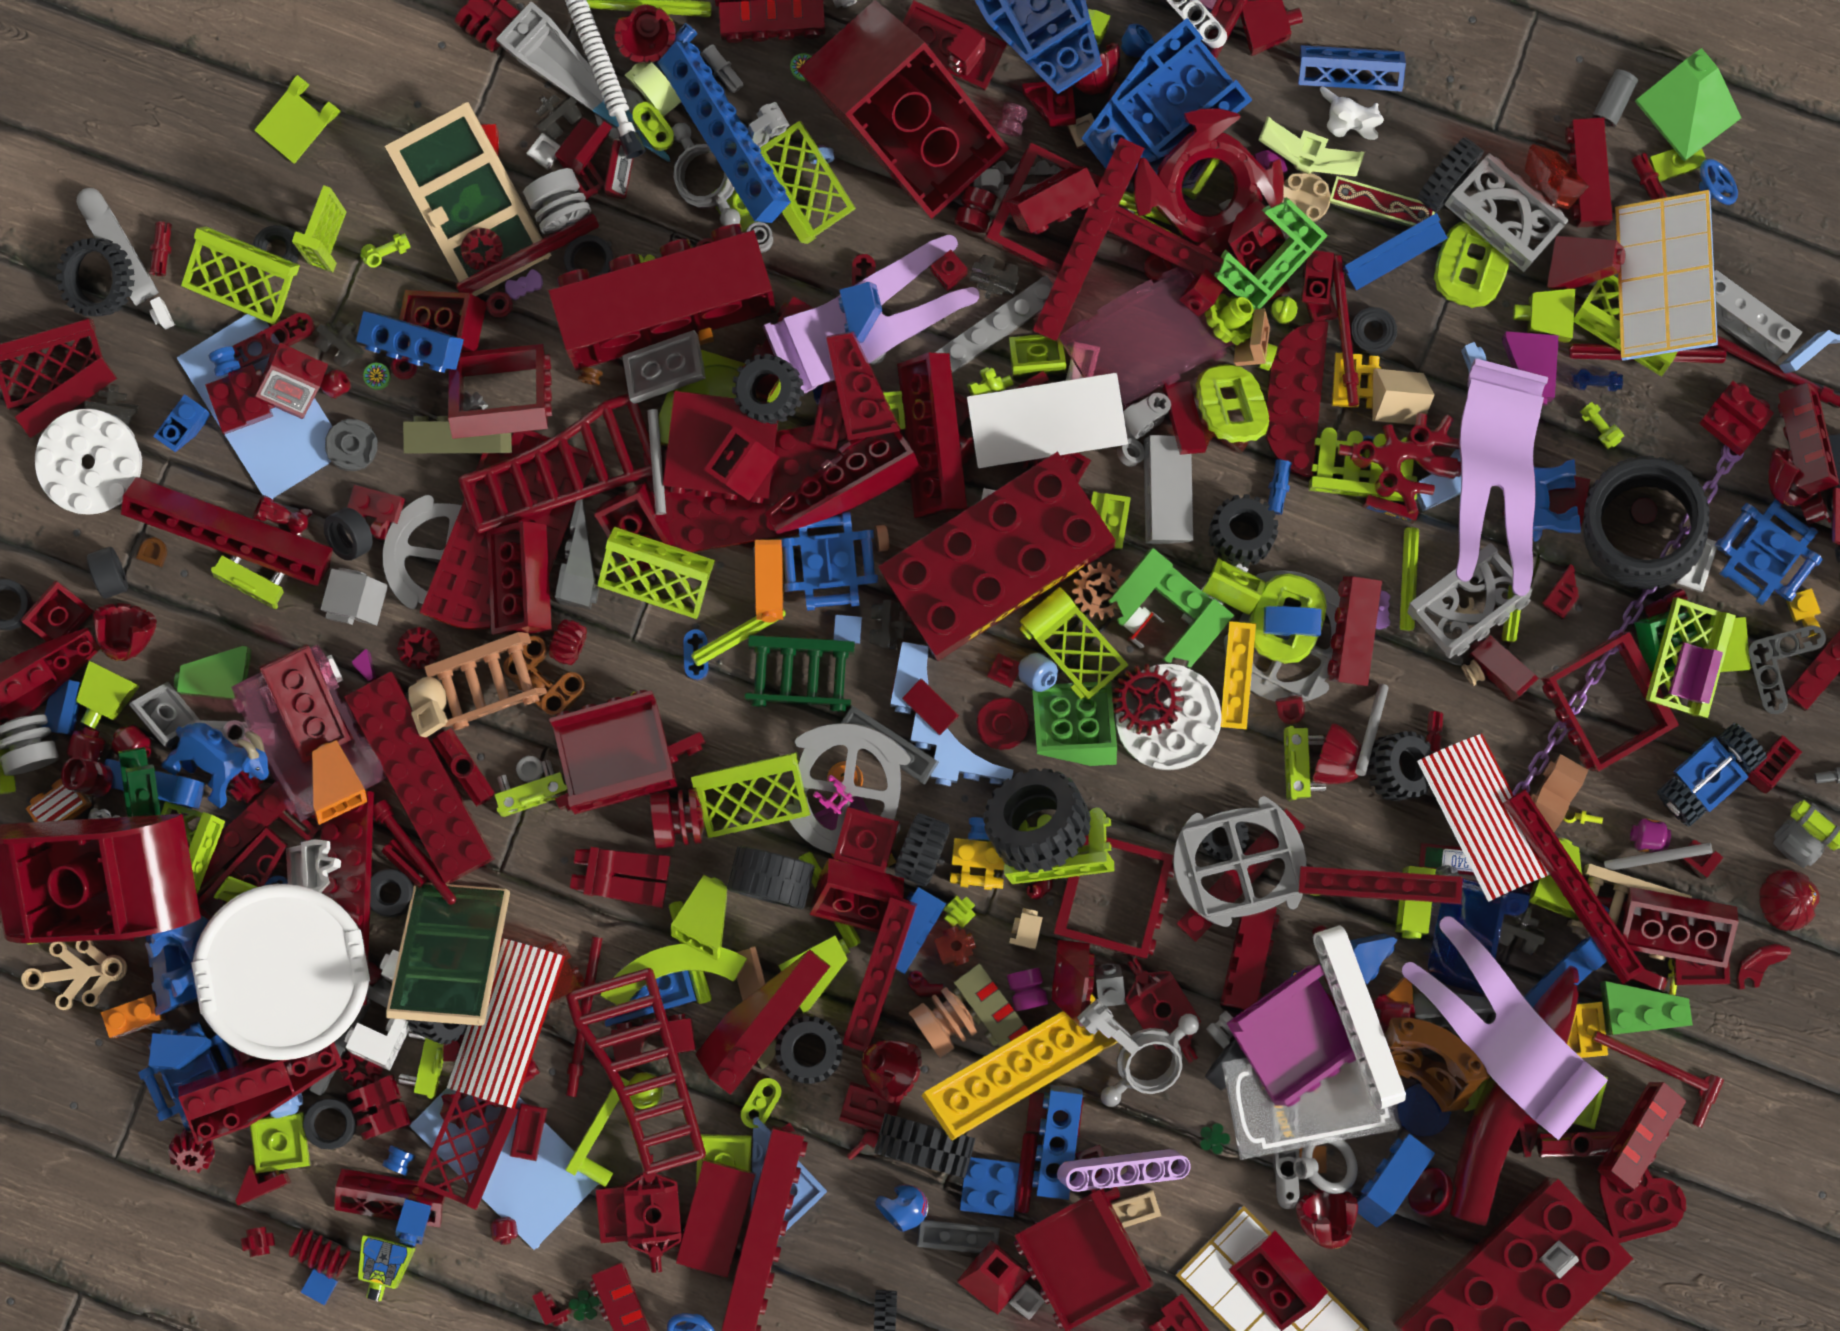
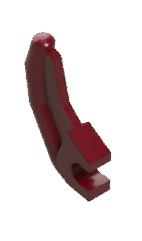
M1779 944L1759 947L1740 962L1736 976L1738 990L1745 989L1744 981L1746 978L1751 979L1753 988H1758L1768 966L1786 960L1788 955L1791 954L1790 947Z

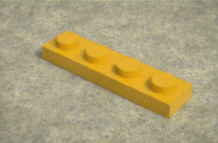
M1229 621L1221 727L1247 729L1256 623Z

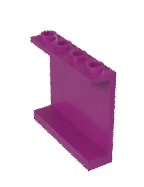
M1320 965L1306 966L1226 1023L1275 1106L1291 1107L1301 1100L1300 1096L1306 1091L1309 1093L1319 1088L1321 1080L1338 1074L1341 1071L1340 1067L1346 1062L1352 1063L1356 1061L1342 1019L1318 980L1319 977L1325 974Z

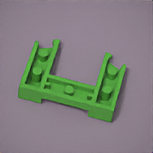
M1287 197L1284 198V202L1272 208L1267 206L1262 209L1290 237L1257 273L1253 275L1230 253L1224 250L1221 256L1224 259L1220 271L1214 275L1238 298L1244 297L1252 303L1254 310L1260 309L1328 236Z
M1152 548L1145 553L1108 601L1109 604L1117 602L1123 615L1117 621L1123 626L1155 588L1193 620L1162 660L1167 663H1171L1173 657L1187 660L1186 667L1190 668L1224 629L1234 614L1214 598H1209L1173 568V564Z

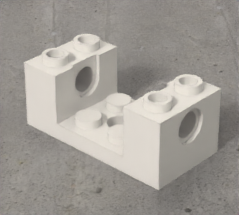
M392 950L390 955L386 954L380 965L382 976L391 983H393L399 952ZM410 963L409 968L434 970L431 966L424 963ZM406 979L404 989L408 990V993L403 992L400 1007H406L408 995L411 994L412 987L419 980ZM390 1018L386 1027V1031H388L387 1036L357 1023L355 1028L351 1027L345 1037L346 1048L352 1054L390 1071L410 1030L408 1027L409 1022L404 1019Z

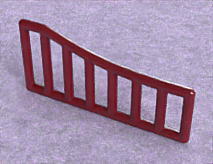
M629 393L603 401L568 428L536 447L488 467L461 475L458 478V482L476 532L483 533L652 476L649 433L638 403H632L629 399ZM627 405L649 463L648 466L636 470L632 466L612 409ZM601 415L605 419L624 474L610 479L590 424ZM580 431L599 480L598 483L586 487L583 486L567 441ZM557 446L574 491L559 495L544 455V453ZM532 459L536 461L549 498L536 504L533 503L520 467L521 464ZM509 469L524 507L512 512H508L496 478V474ZM486 479L498 513L497 517L483 521L471 487V483Z
M645 968L569 991L566 994V999L573 1024L603 1066L619 1097L636 1143L644 1173L651 1175L705 1158V1147L653 969ZM645 980L649 992L648 996L582 1015L578 1002L579 999ZM649 1006H653L657 1020L598 1039L587 1026ZM660 1031L664 1047L614 1062L610 1060L603 1049ZM665 1057L668 1058L671 1073L625 1086L618 1073L638 1065ZM675 1083L679 1096L678 1099L635 1111L630 1096ZM679 1109L683 1110L686 1121L685 1125L644 1136L640 1121ZM690 1135L694 1148L693 1151L652 1163L648 1147Z

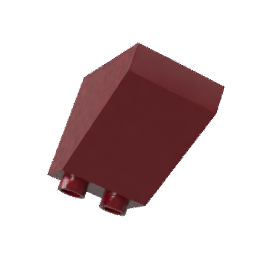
M876 0L868 5L798 69L799 73L828 108L931 219L1009 150L1008 146L929 46Z

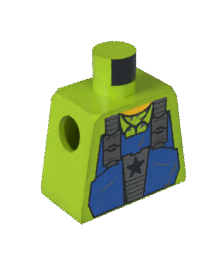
M367 1234L363 1235L358 1279L370 1282L366 1298L382 1301L385 1287L398 1288L416 1247L406 1246Z

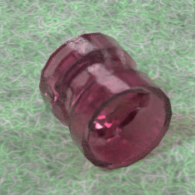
M1004 103L1002 108L1003 117L998 121L996 129L1006 135L1020 137L1023 130L1022 122L1027 118L1028 110L1014 103Z

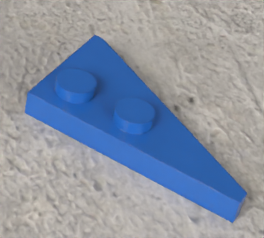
M688 971L676 972L656 979L665 1010L697 1001ZM647 985L636 993L631 1000L648 996ZM653 1006L606 1019L604 1021L605 1025L610 1027L654 1014Z

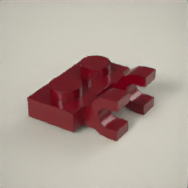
M354 485L347 508L358 511L365 520L366 517L375 518L376 521L373 522L370 528L371 533L375 538L385 540L390 523L398 524L405 499L400 496Z
M1182 1293L1159 1309L1164 1317L1148 1327L1151 1331H1165L1170 1326L1175 1331H1209Z

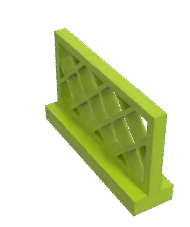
M798 121L784 133L760 148L763 158L772 167L773 174L785 188L786 195L791 201L782 213L801 243L809 244L816 239L815 236L856 209L802 121ZM797 130H800L804 137L802 148L789 146L791 135ZM807 143L810 146L811 150L806 149ZM774 146L783 147L780 163L772 161L767 154V151ZM788 149L801 151L798 166L785 164ZM806 152L815 154L817 158L815 170L803 168ZM775 165H779V166H780V167H779V171L777 170V168L775 167ZM821 166L823 167L825 172L820 171ZM784 167L797 169L794 184L785 183L783 180ZM802 170L814 173L811 188L799 186ZM819 174L827 175L830 178L829 192L816 189ZM788 187H793L792 193ZM834 188H836L839 194L834 193ZM798 189L811 191L808 206L799 205L796 201ZM815 192L828 195L825 210L812 207ZM833 196L841 197L847 207L838 213L830 211ZM801 208L807 209L806 215ZM812 210L824 213L822 224L815 229L810 223ZM829 214L834 215L833 217H831L830 219H828Z
M324 185L305 234L295 232L292 242L309 265L333 273L337 263L331 256V252L347 212L333 190Z
M207 226L196 228L194 234L196 242L181 286L273 325L278 323L293 276L297 275L300 265ZM202 245L210 248L214 256L213 260L203 263L200 256ZM227 256L234 258L238 269L229 273L226 272L221 260ZM216 262L222 276L211 280L206 266ZM250 266L256 267L261 276V279L250 283L245 269ZM199 269L206 281L201 286L190 283L193 273ZM240 272L246 286L235 290L229 276ZM273 276L284 279L281 290L275 293L268 280ZM224 279L230 292L224 296L219 295L213 285ZM263 281L269 296L258 300L252 286ZM245 289H248L253 303L247 306L241 304L236 294ZM270 298L275 307L272 316L265 314L260 305L261 302Z
M1612 275L1597 281L1575 315L1574 322L1621 351L1620 321L1614 318V315L1619 314V308L1611 309L1608 299L1618 298L1619 300L1618 278ZM1604 281L1614 286L1616 292L1605 293L1602 283ZM1601 300L1604 310L1599 309L1590 302ZM1677 352L1635 358L1634 360L1662 377L1674 360Z
M614 527L607 540L606 553L597 586L697 619L715 560ZM612 551L624 555L626 560L617 564L612 556ZM643 561L649 563L651 569L642 572L636 562ZM628 565L636 573V575L629 578L621 570V568ZM661 570L673 571L677 577L667 580ZM615 571L621 581L615 583L606 580V575ZM655 573L661 583L652 587L646 576ZM691 577L702 581L700 586L692 589L686 579ZM640 579L646 589L643 591L635 590L631 583ZM681 582L686 592L677 595L671 585ZM665 588L671 598L662 599L656 591ZM690 596L695 603V609L684 606L681 599Z
M1673 597L1646 700L1692 716L1708 718L1736 615L1720 612ZM1680 605L1686 607L1690 618L1682 623L1678 617ZM1704 614L1712 615L1709 627L1703 630L1698 618ZM1693 622L1698 634L1688 639L1684 627ZM1677 631L1685 643L1692 644L1701 639L1703 648L1723 652L1709 704L1689 700L1686 707L1681 705L1678 696L1668 694L1662 699L1656 697L1658 686L1662 683H1665L1668 691L1670 690V678L1673 677L1675 669L1667 674L1664 664L1665 660L1672 657L1675 666L1677 664V653L1681 650L1682 644L1674 648L1671 643L1672 635Z
M798 752L691 777L693 788L696 787L698 797L702 803L708 838L809 816L810 811L798 765L800 761ZM793 771L795 782L791 789L778 782L783 772ZM777 774V776L775 777V779H773L772 777H770V775ZM761 777L772 783L765 795L753 787L757 779ZM752 780L750 785L744 781ZM734 783H739L747 788L741 800L728 793ZM727 785L725 790L720 788L721 786ZM775 785L788 793L781 805L769 798ZM713 788L722 794L715 806L707 801L704 790ZM750 791L762 798L756 811L744 803ZM791 796L800 801L801 812L792 813L785 808ZM725 797L738 804L731 816L719 809ZM766 801L778 808L774 817L770 819L759 813ZM741 807L753 814L748 824L743 825L734 819ZM781 812L787 814L784 816H779ZM715 813L728 820L725 827L714 831L712 818ZM756 817L761 819V821L754 822ZM731 823L736 825L735 827L729 828Z
M165 801L161 815H169L172 810L177 811L178 814H183L187 842L190 845L189 853L195 888L198 894L225 821L212 814L202 813ZM196 817L201 818L197 829L191 832L188 822Z

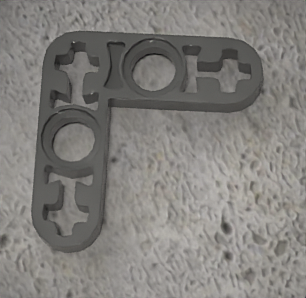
M1815 625L1759 639L1750 645V660L1763 706L1768 713L1781 714L1788 706V699L1777 660L1821 648L1826 642V634L1822 628ZM1811 630H1814L1816 634H1821V638L1817 639L1818 644L1813 645L1811 641L1804 642L1805 648L1800 649V641L1796 634L1801 633V638L1810 636ZM1785 637H1791L1795 641V647L1790 652H1784L1780 648V642ZM1759 644L1769 649V652L1765 653L1766 662L1772 660L1773 665H1764L1758 669L1757 663H1762L1759 655L1754 654V651L1758 650ZM1767 669L1773 670L1776 674V680L1770 685L1764 684L1761 680L1762 672ZM1779 685L1780 691H1775V695L1778 699L1782 698L1783 703L1779 704L1778 710H1775L1773 706L1769 707L1768 702L1772 701L1771 693L1765 694L1764 689H1773Z

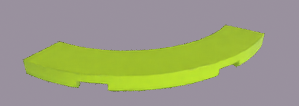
M676 944L659 948L640 956L618 972L615 977L651 968L656 979L676 972L696 970L714 973L734 982L746 963L747 958L721 947L720 958L717 961L687 944ZM642 980L603 992L600 996L615 1005L630 1001L636 993L645 987L646 982Z

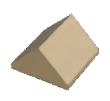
M1374 369L1372 421L1415 425L1417 414L1423 413L1427 415L1434 393L1424 373Z

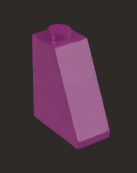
M1506 331L1502 336V343L1511 367L1548 377L1547 384L1542 392V397H1544L1542 406L1547 405V402H1551L1555 398L1559 335Z

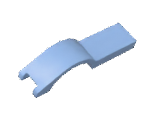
M1830 330L1817 333L1779 365L1785 374L1797 371L1828 344L1840 343V335L1834 334Z

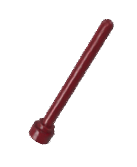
M382 800L374 805V820L376 822L379 821L381 824L384 823L443 899L450 905L456 902L455 895L393 818V808L388 801Z

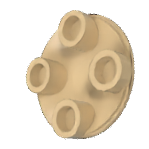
M1305 172L1292 174L1285 180L1282 202H1284L1285 197L1289 198L1313 222L1318 221L1325 215L1330 205V191L1325 181L1315 174Z

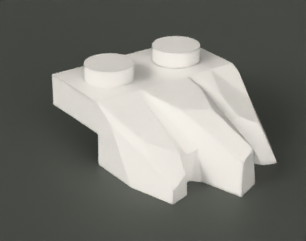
M314 839L301 842L299 846L286 848L288 884L300 885L322 893L330 884L327 874L341 866V860L328 857L327 855L330 850L329 841Z

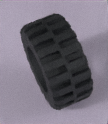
M1037 768L1029 769L1027 773L1021 771L1016 773V777L1011 780L1007 778L1002 782L1003 786L1000 789L996 788L992 793L993 799L988 800L985 807L987 811H985L983 817L985 832L997 854L1005 864L1022 872H1025L1026 869L1029 873H1038L1041 869L1046 872L1053 870V866L1059 865L1060 867L1064 865L1066 859L1069 857L1073 858L1078 853V847H1083L1086 841L1085 836H1088L1091 827L1089 824L1091 818L1088 807L1071 778H1067L1065 774L1059 771L1054 773L1052 769L1045 768L1042 771H1039ZM1041 810H1056L1051 820L1044 826L1032 831H1018L1021 824L1030 815Z

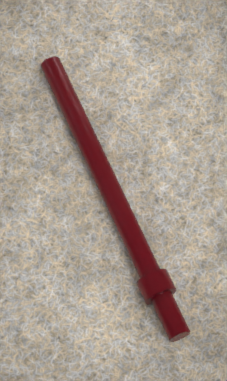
M1335 255L1333 260V276L1345 372L1342 375L1343 386L1347 390L1348 406L1359 405L1357 393L1359 378L1354 367L1343 262L1341 255Z
M1717 335L1718 345L1715 346L1724 348L1727 352L1795 386L1809 383L1818 391L1821 402L1825 404L1829 402L1840 408V396L1833 393V389L1825 385L1821 387L1793 372L1785 374L1779 365Z
M592 937L584 987L596 982L603 938ZM593 996L582 999L580 1007L582 1015L591 1012ZM578 1029L576 1031L572 1061L568 1063L567 1069L569 1080L566 1096L577 1097L580 1076H583L584 1071L582 1060L586 1041Z

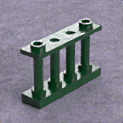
M749 635V649H754V653H756L754 694L745 693V700L751 701V706L766 707V702L830 706L831 711H846V707H851V699H844L846 659H849V655H855V641ZM770 650H779L780 655H783L780 695L764 694L766 660ZM796 652H807L809 657L807 697L791 696L793 656H796ZM823 653L833 654V658H836L833 698L817 697L819 660Z
M145 747L119 751L127 817L161 815L153 764L148 765Z

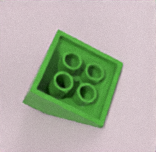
M1702 48L1684 60L1635 100L1636 104L1683 161H1686L1741 119L1719 68Z
M1085 682L1082 684L1090 692L1098 685V682ZM1111 682L1090 700L1086 697L1080 699L1071 689L1074 683L1054 684L1042 692L1032 689L1037 754L1088 766L1117 764V741Z

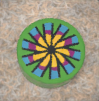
M801 53L792 59L790 64L791 73L797 80L806 81L798 69L812 57L811 55Z
M372 363L366 367L363 378L369 388L382 390L390 383L391 375L385 365Z

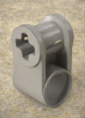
M1154 393L1144 400L1129 406L1123 411L1125 426L1136 439L1142 437L1163 422L1164 414L1171 407V401L1162 393Z

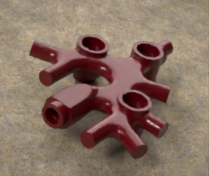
M1419 413L1416 415L1415 427L1407 436L1406 442H1402L1397 438L1393 425H1386L1382 428L1386 439L1383 446L1376 447L1370 441H1362L1359 444L1353 443L1352 446L1339 444L1338 454L1350 456V460L1360 468L1368 467L1372 462L1380 465L1383 472L1375 483L1376 492L1383 497H1389L1394 492L1399 493L1404 499L1408 514L1418 511L1414 496L1417 493L1433 495L1435 485L1406 479L1401 472V463L1404 460L1413 459L1417 461L1424 470L1435 476L1450 479L1461 476V461H1458V458L1435 455L1431 451L1433 446L1460 450L1459 439L1447 435L1454 421L1449 415H1444L1439 426L1434 431H1430L1426 427L1427 415Z

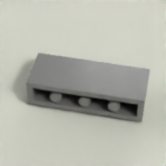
M1150 435L1144 439L1146 543L1172 544L1193 541L1191 454H1179L1175 436Z

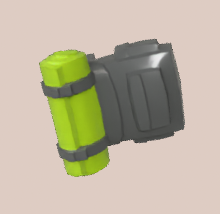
M1802 800L1796 803L1791 810L1790 816L1794 819L1784 822L1774 834L1775 839L1773 840V844L1788 859L1805 868L1807 865L1811 866L1821 857L1826 846L1833 851L1840 848V827L1832 823L1833 819L1814 803L1809 804Z

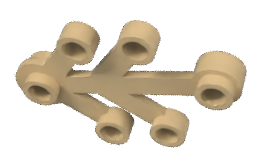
M77 941V951L88 954L100 964L88 966L68 951L65 943L53 942L49 947L50 954L61 958L72 969L42 972L39 969L30 968L23 973L21 980L25 988L37 990L44 983L74 979L65 992L57 996L55 1000L58 1009L68 1010L73 1005V998L87 980L93 976H100L92 989L84 992L82 995V1002L86 1006L92 1007L99 1003V995L110 981H119L126 975L127 963L121 956H106L94 946L92 941H87L89 947L83 951L80 947L82 941ZM57 944L62 946L60 954L54 952V947ZM113 963L118 965L116 973L110 971V966ZM34 974L39 977L37 984H32L30 980ZM90 993L95 996V1000L91 1004L86 1000L87 995ZM63 997L68 999L66 1007L60 1005V1000Z

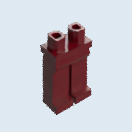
M590 847V850L576 849L574 864L588 867L586 876L572 874L570 888L583 892L585 896L593 897L594 895L663 909L667 884L615 877V874L668 882L671 857L603 850L597 847Z

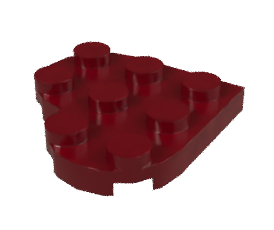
M1648 1168L1643 1174L1641 1183L1634 1190L1619 1189L1601 1173L1599 1174L1598 1184L1601 1201L1610 1233L1618 1243L1668 1231L1678 1225L1683 1218L1684 1212H1686V1197L1682 1189L1671 1180L1652 1178Z

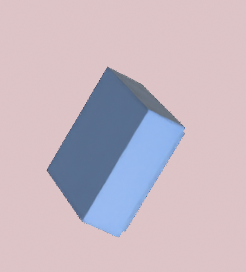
M835 615L834 640L855 641V644H860L862 617Z

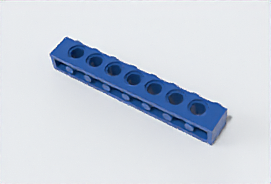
M676 41L658 61L660 68L753 220L772 223L791 203L786 195L785 188L778 182L773 174L772 167L763 158L759 146L750 137L748 128L737 116L735 107L729 103L724 95V89L716 82L711 68L705 64L700 56L699 49L692 43Z

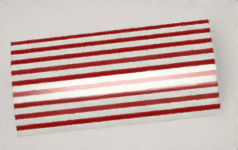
M1482 734L1453 744L1417 761L1488 902L1523 885L1550 875L1503 804L1514 795Z
M501 938L485 1024L482 1026L468 1025L447 1086L448 1089L515 1109L566 956ZM479 994L472 1013H476Z

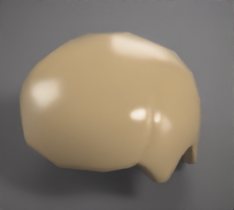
M424 677L409 687V702L413 711L431 700L437 701L440 709L444 711L447 697L439 680L434 677Z

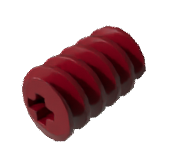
M302 1228L289 1250V1257L294 1258L299 1253L298 1262L303 1263L308 1259L307 1265L309 1268H313L318 1264L317 1272L319 1274L327 1269L326 1277L331 1279L337 1274V1279L343 1271L351 1251L348 1250L345 1254L341 1255V1245L332 1250V1240L323 1245L321 1244L323 1235L320 1234L314 1240L312 1239L314 1230L311 1229L306 1234H303Z

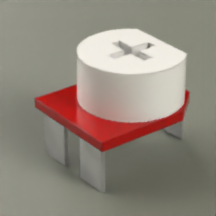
M1139 607L1123 625L1132 633L1127 640L1132 641L1140 649L1144 646L1135 637L1150 618L1154 615L1162 623L1164 622L1154 612H1150L1145 607Z

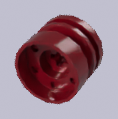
M696 788L689 789V801L686 802L683 790H678L677 803H672L669 792L650 794L656 848L675 846L676 834H681L684 845H689L688 833L693 832L695 844L702 843L704 816L702 803L697 795Z

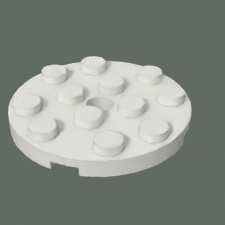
M79 409L61 415L45 429L36 448L35 468L43 490L60 507L78 514H98L122 504L123 495L136 477L140 478L142 456L135 440V435L118 417L97 409ZM86 454L92 455L95 459V464L91 469H85L82 464V457Z
M1160 664L1158 665L1160 666L1158 674L1162 675L1166 669L1169 670L1166 679L1169 681L1173 677L1177 678L1172 687H1182L1179 693H1175V696L1184 697L1183 702H1176L1175 704L1183 708L1182 712L1173 711L1178 717L1177 722L1172 723L1171 728L1168 730L1161 724V734H1157L1154 727L1151 728V736L1146 735V728H1142L1140 735H1137L1136 729L1138 726L1134 724L1130 730H1127L1126 727L1130 721L1128 719L1123 723L1118 721L1124 715L1123 712L1115 714V724L1120 741L1136 760L1155 769L1177 770L1196 763L1212 748L1221 727V707L1213 687L1203 676L1185 666ZM1155 666L1150 667V672L1154 671ZM1142 679L1132 685L1147 690L1156 681ZM1162 686L1158 692V699L1168 709L1169 695L1165 687ZM1155 689L1148 696H1141V699L1144 700L1140 711L1149 703L1155 704V701H1152ZM1127 691L1126 704L1129 711L1134 714L1138 707V702ZM1148 710L1141 716L1140 720L1154 721L1161 718V714Z

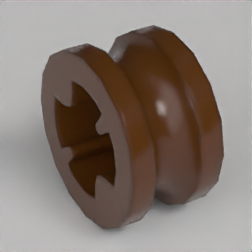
M580 367L582 374L578 376L577 381L588 385L600 386L599 377L603 375V372L589 367Z

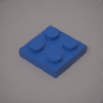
M971 1157L966 1177L963 1181L960 1210L1014 1217L1020 1163Z

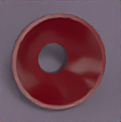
M1438 1168L1424 1169L1408 1193L1411 1208L1418 1214L1428 1217L1440 1214L1451 1201L1453 1194L1452 1181L1445 1172ZM1443 1190L1444 1196L1442 1200L1435 1204L1434 1198L1436 1193Z

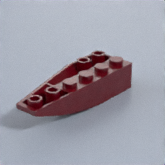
M88 628L50 640L0 663V726L10 720L29 716L101 649Z
M335 1042L322 1050L301 1058L289 1060L260 1058L179 1086L178 1097L196 1144L199 1145L249 1127L343 1066Z

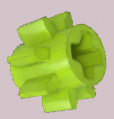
M956 896L943 909L948 914L944 919L952 927L958 924L963 928L976 915L971 910L975 904L967 896L963 900Z

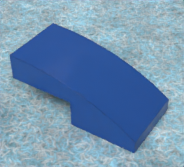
M1266 606L1264 607L1263 633L1283 636L1291 634L1320 636L1321 609Z

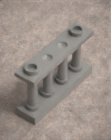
M1715 270L1717 325L1761 357L1776 363L1783 352L1785 354L1788 353L1802 334V331L1722 273Z

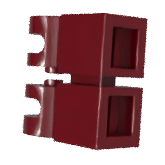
M469 0L458 12L454 22L462 27L472 19L466 27V32L472 35L480 28L476 35V40L479 43L484 42L492 35L485 47L493 52L500 46L496 38L520 12L505 0ZM486 18L489 19V21L481 27L483 21Z
M394 1075L386 1076L346 1094L348 1101L360 1097L363 1099L361 1105L351 1109L353 1114L367 1112L373 1106L377 1107L378 1113L370 1115V1113L366 1114L362 1119L356 1121L357 1126L367 1123L372 1124L370 1130L361 1133L363 1141L411 1124L404 1101L395 1104L393 1102L402 1098Z

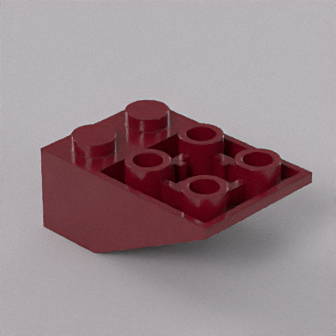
M1058 940L1051 1000L1078 1026L1083 1027V1024L1077 1017L1091 1004L1090 997L1094 983V954L1090 953V943Z

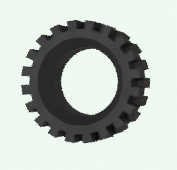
M884 1114L874 1153L965 1178L976 1138L962 1134L951 1141L944 1129Z

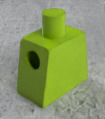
M1575 289L1532 293L1529 297L1528 305H1514L1513 320L1528 321L1527 333L1559 335V342L1569 343L1573 338Z
M89 661L76 700L77 703L87 707L81 722L95 729L102 715L115 720L136 693L139 685Z

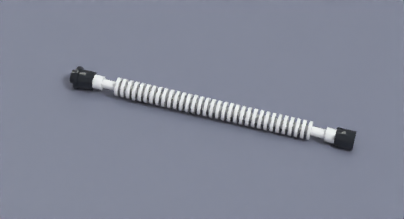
M565 0L587 59L590 62V67L597 80L599 90L602 92L601 95L604 98V103L607 110H609L608 113L611 117L616 116L618 121L619 140L627 159L636 158L645 153L646 150L639 133L635 132L633 124L628 121L625 112L629 110V107L626 104V99L612 68L610 58L607 56L608 53L605 50V45L591 14L589 4L586 2L587 0Z

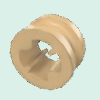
M1474 659L1470 661V665H1462L1463 673L1472 686H1475L1478 680H1485L1483 671Z

